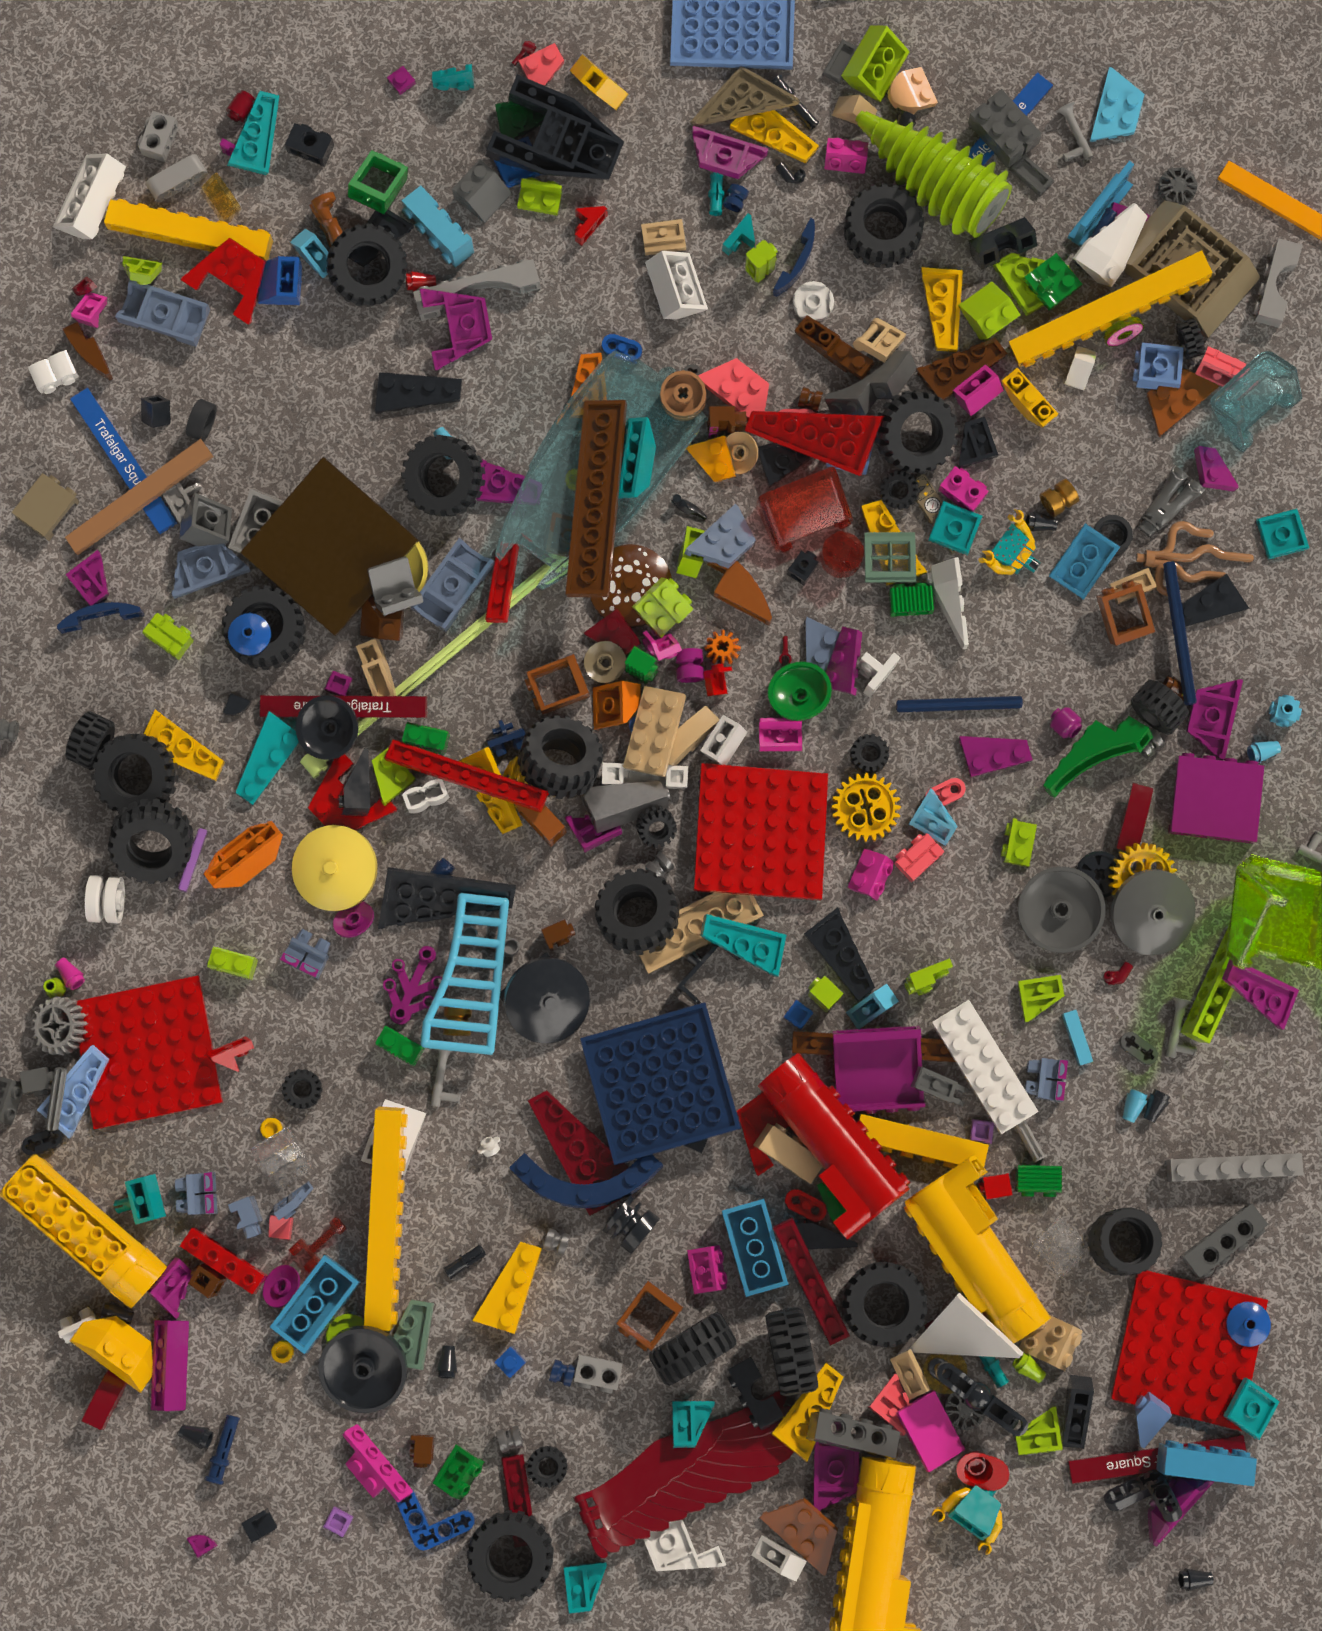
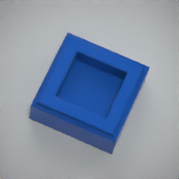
M795 1000L783 1018L801 1030L814 1012Z

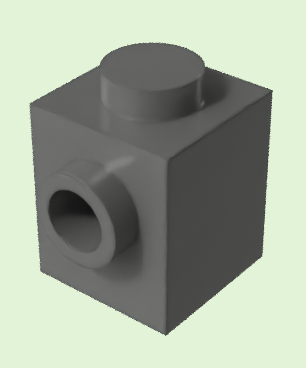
M47 1067L20 1072L23 1094L34 1093V1097L48 1095L47 1091L51 1090L54 1072L50 1071V1068Z

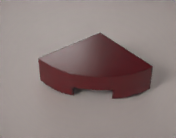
M85 277L71 290L76 296H82L93 291L97 286L90 278Z

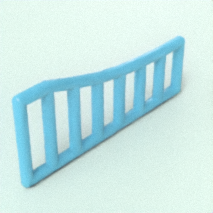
M466 893L458 895L448 961L440 985L422 1024L420 1044L423 1048L487 1055L494 1053L509 900L507 898ZM466 902L500 906L499 918L465 915ZM463 923L498 927L497 939L462 936ZM460 944L496 948L495 960L459 957ZM455 965L494 969L493 982L452 977ZM448 986L492 990L491 1003L443 997ZM439 1006L490 1012L488 1024L435 1019L434 1016ZM431 1027L484 1032L487 1033V1043L485 1046L430 1040Z

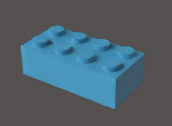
M761 1199L722 1210V1216L745 1297L789 1285L765 1200Z
M324 1255L271 1324L270 1328L303 1354H307L362 1281L328 1255Z
M1166 1440L1165 1444L1159 1443L1156 1470L1164 1475L1254 1486L1257 1459L1251 1457V1453L1245 1450L1232 1449V1453H1230L1227 1449H1223V1447L1210 1446V1450L1200 1444L1188 1443V1446L1185 1447L1177 1441Z

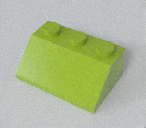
M870 25L841 76L853 89L881 102L910 51L888 26Z

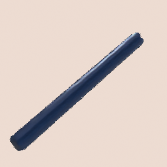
M1168 561L1163 564L1183 699L1185 705H1193L1197 703L1176 563Z

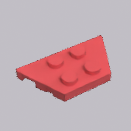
M737 358L699 375L705 384V388L727 405L735 406L736 412L746 411V420H749L751 411H765L769 383Z

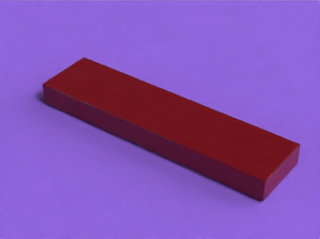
M524 1454L501 1457L509 1510L515 1513L522 1511L525 1512L524 1515L533 1516ZM513 1535L515 1548L529 1546L522 1538Z

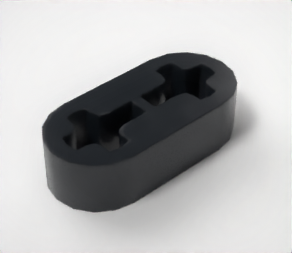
M44 1130L25 1138L21 1145L22 1150L26 1155H39L61 1146L64 1137L60 1130ZM50 1133L58 1135L55 1144L53 1142L45 1143L44 1141L51 1137ZM31 1140L34 1143L41 1142V1145L35 1147L34 1152L27 1149Z

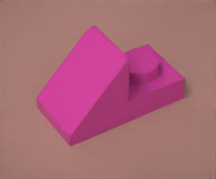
M92 292L85 294L72 311L71 317L78 323L98 328L99 314L107 305V297Z

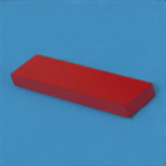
M497 544L485 617L487 623L508 622L519 552L518 544Z

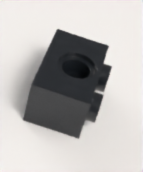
M294 123L285 142L288 153L325 167L335 146L332 137L328 133L323 131L319 133L312 130L306 124L299 125ZM309 141L315 142L312 146L306 145Z

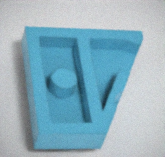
M930 788L909 824L925 834L928 833L933 839L946 846L957 825L934 790Z

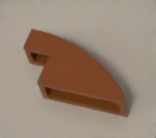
M738 561L729 568L719 566L717 563L707 562L709 567L724 574L714 591V597L770 626L772 621L770 609L761 589L750 573Z

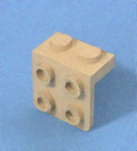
M1050 1315L1051 1319L1022 1339L1019 1349L1065 1371L1072 1362L1073 1352L1081 1342L1083 1331Z

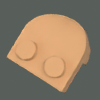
M922 67L900 72L891 82L887 92L888 99L895 109L900 108L911 114H915L918 110L934 107L938 103Z

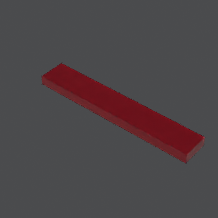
M793 1218L773 1226V1230L830 1346L850 1337Z

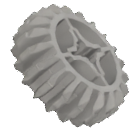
M55 997L47 999L45 1003L40 1004V1010L34 1011L37 1017L32 1019L35 1026L30 1028L35 1031L32 1038L38 1039L36 1045L42 1046V1051L49 1052L51 1055H64L72 1053L73 1049L79 1048V1042L85 1041L82 1034L88 1033L84 1030V1026L89 1024L83 1020L86 1016L85 1013H81L83 1007L77 1006V1002L70 1000L68 997Z

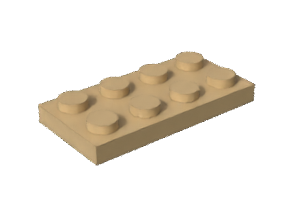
M644 686L623 765L625 769L662 777L666 776L686 699L685 694Z

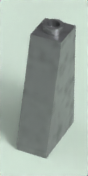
M660 780L595 786L586 790L581 795L582 803L596 833L637 820V818H640L639 814L641 812L646 814V808L651 811V806H655L657 810L659 806H662L663 809H669L668 800L671 799L668 788L663 787Z

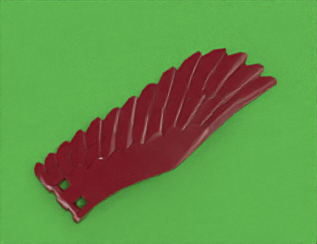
M780 1390L760 1400L764 1401L773 1396L784 1417L792 1408L791 1406H783L787 1397L782 1396ZM746 1407L731 1415L706 1423L695 1448H673V1434L654 1441L627 1467L604 1484L573 1497L575 1504L578 1503L579 1515L583 1525L586 1524L589 1532L587 1536L595 1554L600 1558L606 1559L608 1557L607 1552H619L621 1546L634 1545L635 1539H648L650 1531L668 1529L669 1522L683 1520L687 1517V1513L701 1511L705 1508L704 1503L722 1502L726 1499L728 1493L742 1494L752 1489L751 1482L765 1481L779 1473L777 1466L787 1461L793 1454L790 1448L772 1435L782 1420L761 1431L759 1426L754 1428L748 1417L752 1413L749 1407ZM592 1497L595 1506L589 1508L586 1499ZM598 1519H600L603 1526L599 1529H597L594 1522Z

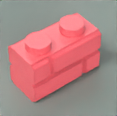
M1208 346L1195 374L1230 391H1234L1246 363Z
M928 833L923 837L919 834L911 841L913 846L908 851L904 848L895 856L897 859L894 863L895 866L911 883L944 853V850Z

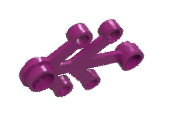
M424 946L420 949V961L411 981H409L405 971V962L402 959H395L392 962V968L397 972L405 993L402 1001H400L395 990L397 987L396 982L391 978L383 982V988L388 992L393 1004L390 1010V1018L396 1024H406L411 1019L412 1014L426 1008L429 1009L430 1006H426L425 1001L429 998L434 999L432 996H425L422 1002L410 1005L413 997L433 989H438L434 985V981L436 979L442 980L441 976H435L431 981L419 985L427 965L436 959V951L431 946ZM427 950L430 951L431 956L424 958L423 953ZM397 962H402L403 966L401 969L395 968ZM387 982H393L394 986L392 989L386 988ZM398 1010H404L403 1017H397Z

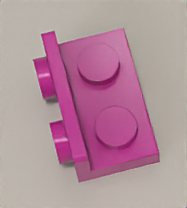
M720 1245L687 1250L694 1294L727 1288V1275L723 1268L724 1255Z

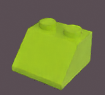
M992 281L958 305L980 340L988 339L1020 316L1010 297Z

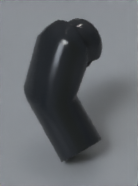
M784 162L776 166V170L787 183L800 184L806 177L803 169L790 171Z

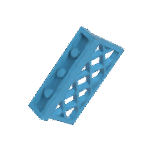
M1129 161L1119 174H1115L1067 237L1081 247L1091 237L1105 209H1110L1113 202L1120 204L1133 186L1127 180L1134 163Z

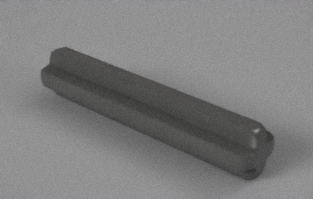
M57 1067L54 1069L45 1126L46 1130L56 1131L59 1127L67 1076L66 1068Z

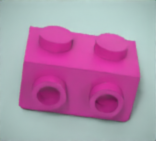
M828 138L824 169L864 174L869 142Z
M647 631L643 632L645 639L642 642L646 651H649V654L655 656L658 661L664 658H673L678 654L677 652L682 651L679 642L671 633L654 640Z
M760 718L759 751H802V721L786 718Z
M864 849L848 888L877 901L884 891V885L888 876L892 873L894 862L886 855Z

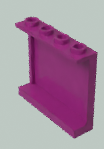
M1182 753V756L1176 757L1177 768L1171 824L1168 826V834L1249 844L1256 843L1265 766L1258 765L1259 762L1250 760L1245 763H1238L1237 759L1224 758V761L1216 760L1215 756L1204 755L1203 758H1196L1195 754Z
M920 1026L832 1031L835 1084L837 1092L841 1095L838 1100L842 1105L846 1103L854 1113L855 1111H864L865 1114H873L877 1110L885 1109V1112H898V1109L907 1108V1111H919L920 1107H925L924 1092L911 1087L918 1066L922 1067Z

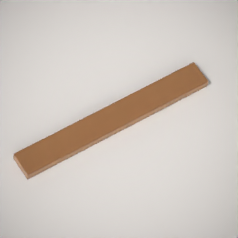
M199 439L65 537L77 555L81 554L214 456L203 440Z

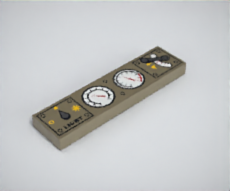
M925 474L916 478V481L919 483L920 493H918V500L916 499L915 501L934 527L943 501ZM947 548L951 555L957 552Z

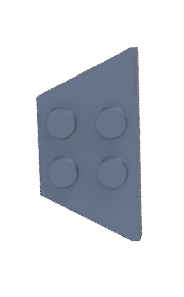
M735 504L686 548L685 554L691 556V554L702 556L704 561L717 563L719 566L729 568L754 545L756 540L738 505Z
M225 544L193 546L179 551L177 554V568L175 569V583L172 596L176 599L249 573L251 570Z

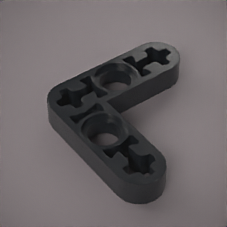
M1157 1470L1148 1471L1108 1490L1103 1497L1109 1510L1119 1511L1152 1496L1165 1521L1175 1522L1182 1516V1509L1164 1474ZM1133 1488H1140L1138 1492L1130 1493ZM1168 1493L1165 1498H1158L1160 1494ZM1171 1505L1173 1511L1169 1512V1510L1167 1509V1506Z

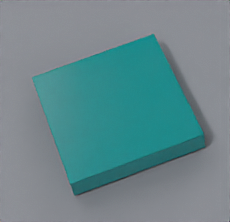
M943 501L928 541L968 556L983 516Z
M1298 509L1256 519L1268 560L1309 549Z
M1243 1378L1223 1416L1254 1439L1260 1440L1280 1401L1250 1379Z

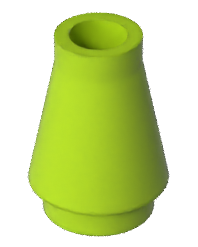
M51 978L44 982L43 988L48 997L53 999L55 997H62L65 994L66 986L62 979Z
M1024 1352L1020 1358H1015L1012 1364L1016 1372L1035 1380L1037 1383H1040L1046 1376V1372L1042 1370L1036 1361Z

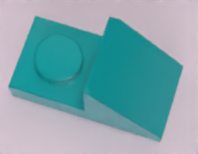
M749 213L722 245V251L728 256L732 251L736 252L742 245L741 241L749 247L755 248L752 217Z

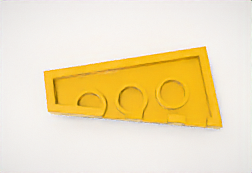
M155 709L144 734L157 738L158 742H163L167 746L166 750L172 751L174 758H172L173 763H177L180 767L217 781L225 762Z

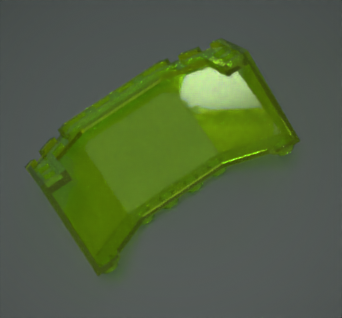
M1250 855L1248 859L1246 858L1242 864L1237 866L1226 953L1233 961L1232 964L1235 967L1243 970L1251 968L1253 964L1251 960L1255 956L1264 955L1271 960L1278 958L1289 964L1296 962L1304 967L1310 968L1313 966L1322 971L1321 871L1256 855Z

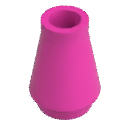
M66 958L57 961L55 966L67 988L75 990L85 982L84 974Z

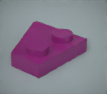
M1198 446L1194 449L1199 481L1202 487L1226 491H1235L1239 488L1216 448Z
M98 550L65 574L90 606L99 604L109 596L102 555Z
M585 815V818L565 817L566 823L585 853L622 834L620 826L596 833L588 815Z

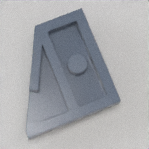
M807 617L805 620L806 662L815 664L826 672L840 632Z
M306 1182L274 1205V1215L278 1220L283 1217L286 1220L296 1212L294 1209L314 1189L310 1182Z

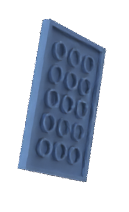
M673 0L670 66L739 68L742 66L755 69L792 70L795 0Z

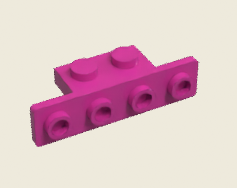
M358 1424L342 1434L356 1451L345 1465L372 1498L379 1495L384 1488L389 1491L397 1502L412 1494L413 1490Z

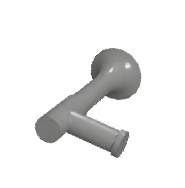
M1075 102L1066 104L1056 111V113L1062 114L1068 121L1079 146L1063 154L1065 162L1080 155H1083L1085 160L1093 157L1073 114Z
M1316 830L1308 847L1301 844L1297 853L1322 864L1321 853L1315 851L1322 838V832Z
M1171 997L1174 999L1176 1008L1166 1057L1175 1058L1176 1052L1196 1056L1197 1047L1178 1044L1184 1010L1193 1001Z
M437 1049L439 1058L430 1105L440 1107L441 1100L460 1104L461 1094L442 1092L446 1062L452 1051Z

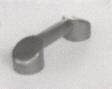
M466 927L462 930V936L479 937L477 930L473 927ZM514 938L506 939L504 955L506 957L517 955L520 950L519 942Z

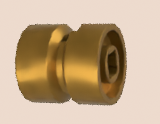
M1063 479L1055 484L1053 490L1049 488L1039 495L1042 505L1052 517H1056L1064 512L1065 507L1070 508L1079 502L1077 491L1067 479Z
M444 1007V1017L447 1020L469 1022L468 1019L472 1017V1010ZM443 1028V1035L470 1036L471 1031Z

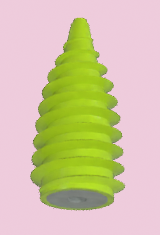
M861 111L855 119L857 125L871 139V144L877 146L879 158L887 159V172H896V184H906V190L910 192L909 196L917 195L918 206L924 207L929 205L928 213L930 216L940 214L941 225L947 226L952 223L953 234L959 235L966 231L974 238H977L993 224L1006 205L1012 191V185L1006 182L1008 177L1007 170L996 175L994 173L995 162L990 163L986 167L982 166L983 154H979L972 159L969 157L970 146H966L961 151L956 150V138L947 144L942 143L943 132H939L934 137H929V126L924 127L918 132L913 130V122L905 127L897 124V120L891 122L867 111Z

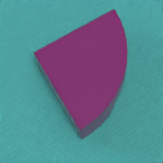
M222 138L219 144L224 154L231 156L235 145Z
M193 1535L187 1538L197 1558L218 1546L212 1538L210 1539L206 1535Z

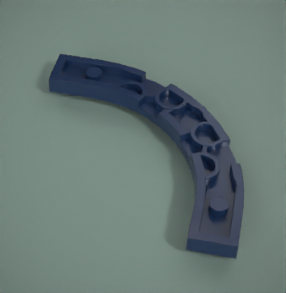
M525 1153L509 1169L524 1185L546 1200L549 1199L567 1207L594 1208L609 1205L611 1202L623 1197H629L649 1182L663 1168V1164L653 1155L637 1159L618 1176L595 1184H574L561 1181L542 1170Z

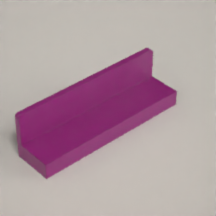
M154 1320L151 1410L183 1411L186 1409L189 1321Z

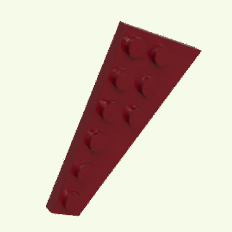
M547 1090L528 1100L571 1183L595 1184L618 1176L629 1168L625 1163L614 1165L610 1149ZM617 1201L611 1202L609 1205L585 1209L589 1216H592Z

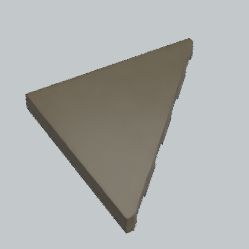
M740 66L690 123L692 126L698 127L798 105L800 101L796 96L747 68Z

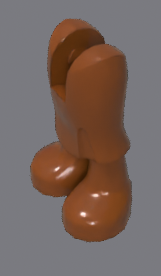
M327 192L314 198L309 205L312 213L320 223L319 227L326 236L329 248L343 232L337 219L333 218L330 213V209L336 200L334 192Z

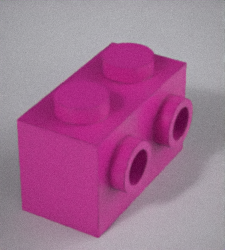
M987 365L981 367L953 390L958 404L970 416L1004 391L998 375Z
M955 466L941 483L938 491L959 507L975 512L989 491L981 481H975L969 477L970 474L965 469H959Z

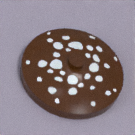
M635 544L620 545L614 547L609 597H590L601 617L605 618L618 609L631 628L647 625V623L632 606L661 577L669 580L670 578L672 579V576L665 561L653 550Z

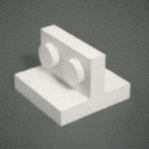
M866 652L857 667L860 668L859 672L868 679L871 677L872 680L868 683L863 693L871 697L896 667L901 657L893 653L886 663L882 665Z

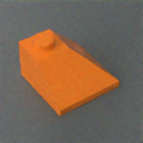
M619 681L594 687V729L627 723L639 708L641 684Z

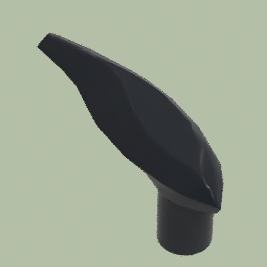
M679 494L673 496L671 501L680 511L698 516L704 520L707 519L704 512L696 505L682 499Z

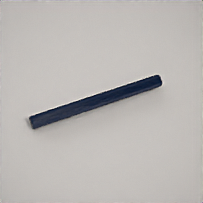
M1021 696L897 700L896 702L898 713L1020 709L1023 706Z

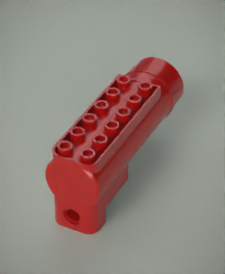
M800 1053L785 1061L758 1085V1088L770 1101L773 1108L782 1116L825 1170L819 1177L846 1209V1212L833 1223L847 1240L910 1190L908 1185L911 1182L904 1173H897L894 1169L897 1165L889 1155L884 1157L880 1152L883 1147L874 1137L870 1139L866 1133L869 1130L862 1121L856 1122L852 1117L855 1114L848 1104L844 1103L842 1105L838 1100L841 1095L832 1085L830 1087L825 1085L818 1076V1073L813 1071Z

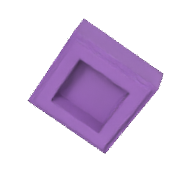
M972 1119L970 1140L992 1144L994 1123Z
M334 1506L323 1527L344 1537L354 1516Z

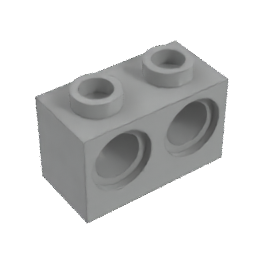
M152 111L151 116L147 117L144 135H141L138 140V147L143 156L166 162L179 127L175 117ZM159 125H165L162 129H156ZM158 143L156 147L150 148L151 144Z
M579 1354L574 1382H578V1387L591 1389V1385L600 1387L599 1391L612 1393L613 1390H618L623 1363ZM590 1366L594 1372L591 1378H584L581 1375L582 1367ZM607 1370L615 1374V1380L611 1383L605 1382L602 1378L603 1373Z

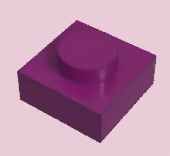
M404 66L387 77L388 82L399 95L416 84L415 79Z

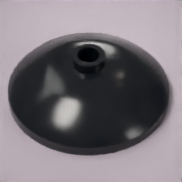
M319 696L313 698L302 707L296 720L297 738L302 748L315 758L323 760L339 758L345 755L356 742L358 736L356 714L347 702L338 697ZM330 724H333L335 727L333 731L329 729Z

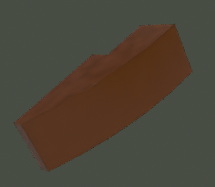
M78 322L62 328L73 348L87 365L109 381L113 380L95 338L86 339Z

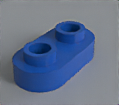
M609 334L602 340V350L610 357L629 363H635L642 357V347L637 341L616 334ZM614 343L616 348L610 349L608 347L609 344ZM635 350L636 354L631 356L628 354V351Z

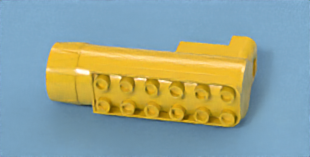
M33 1154L0 1190L1 1198L129 1308H132L167 1268L152 1251L133 1238L54 1170L51 1164L37 1154Z
M973 1155L905 1200L906 1206L904 1210L910 1218L913 1217L918 1225L916 1227L923 1237L926 1236L929 1240V1247L933 1254L939 1255L943 1261L941 1265L947 1274L951 1273L955 1279L954 1285L960 1293L963 1292L968 1302L980 1313L983 1312L984 1316L1010 1341L1016 1343L1042 1326L1051 1317L1038 1299L1037 1293L1028 1284L990 1227L998 1218L974 1184V1181L988 1172L979 1159Z
M862 1457L856 1498H852L846 1510V1516L849 1517L848 1526L845 1525L843 1530V1539H846L845 1548H841L839 1561L842 1562L841 1571L837 1572L836 1585H839L838 1594H834L833 1597L835 1615L830 1618V1631H922L920 1628H916L914 1623L905 1622L911 1581L905 1576L900 1575L910 1507L914 1495L915 1465L882 1458Z

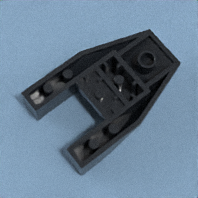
M517 74L508 100L544 115V120L533 147L494 131L485 156L505 165L543 175L609 180L624 141L575 98Z

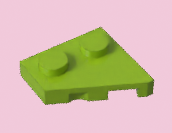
M126 256L122 258V265L129 279L137 281L140 285L151 284L162 271V263Z
M388 748L371 761L384 806L416 780L406 767L385 760L384 757Z
M1061 975L1017 982L1024 1023L1029 1022L1065 996Z
M1056 1406L1028 1424L1027 1431L1022 1436H1015L1018 1456L1063 1450Z

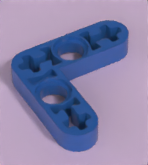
M414 1490L409 1502L411 1506L416 1504L417 1508L405 1513L404 1509L408 1508L407 1503L396 1501L414 1545L419 1550L424 1551L469 1531L475 1524L473 1513L463 1510L429 1525ZM416 1512L420 1514L421 1523L419 1525H412L409 1522L411 1513ZM461 1515L471 1518L468 1522V1527L461 1524L457 1526L459 1531L455 1532L454 1525L450 1521L454 1518L456 1523L461 1520ZM441 1524H447L451 1528V1533L446 1537L441 1536L438 1532ZM434 1528L435 1536L439 1541L435 1542V1539L431 1538L427 1541V1546L423 1543L419 1544L420 1534H424V1536L431 1535L430 1529Z

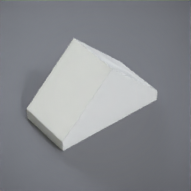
M1077 346L1064 384L1084 391L1094 366L1097 352Z

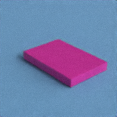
M934 1390L929 1391L896 1412L926 1472H931L965 1450Z

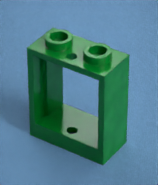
M371 150L348 184V198L385 214L407 181L408 167ZM372 166L395 177L385 193L361 183Z

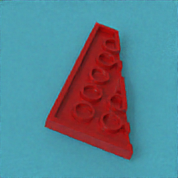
M751 411L745 431L861 476L884 416Z

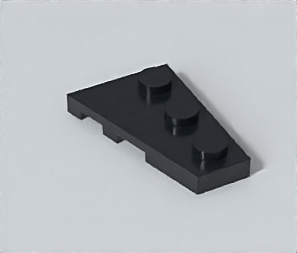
M375 210L367 221V224H373L375 227L382 226L385 231H391L397 241L414 229L413 224L390 210H387L385 214ZM360 246L354 249L348 258L364 267L378 257L381 252L371 246Z

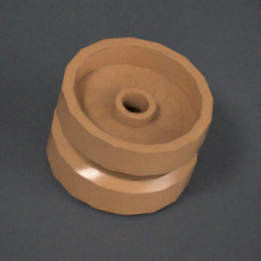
M684 370L674 372L666 377L661 386L662 408L674 420H693L705 408L707 399L705 384L693 372ZM681 394L687 395L686 399L684 397L680 399L679 397Z

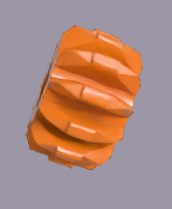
M721 630V636L713 632V638H707V642L710 645H705V650L710 652L706 654V657H714L712 660L713 664H716L718 660H721L720 664H724V660H727L728 664L731 665L733 663L732 658L738 659L739 655L736 652L741 650V646L736 645L739 642L738 638L731 640L732 632L725 636V630ZM720 644H722L723 647L727 646L725 652L722 649L719 650Z

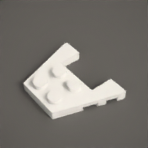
M683 1520L669 1522V1528L666 1530L650 1531V1537L644 1539L656 1572L726 1566L719 1546L698 1555L696 1554Z

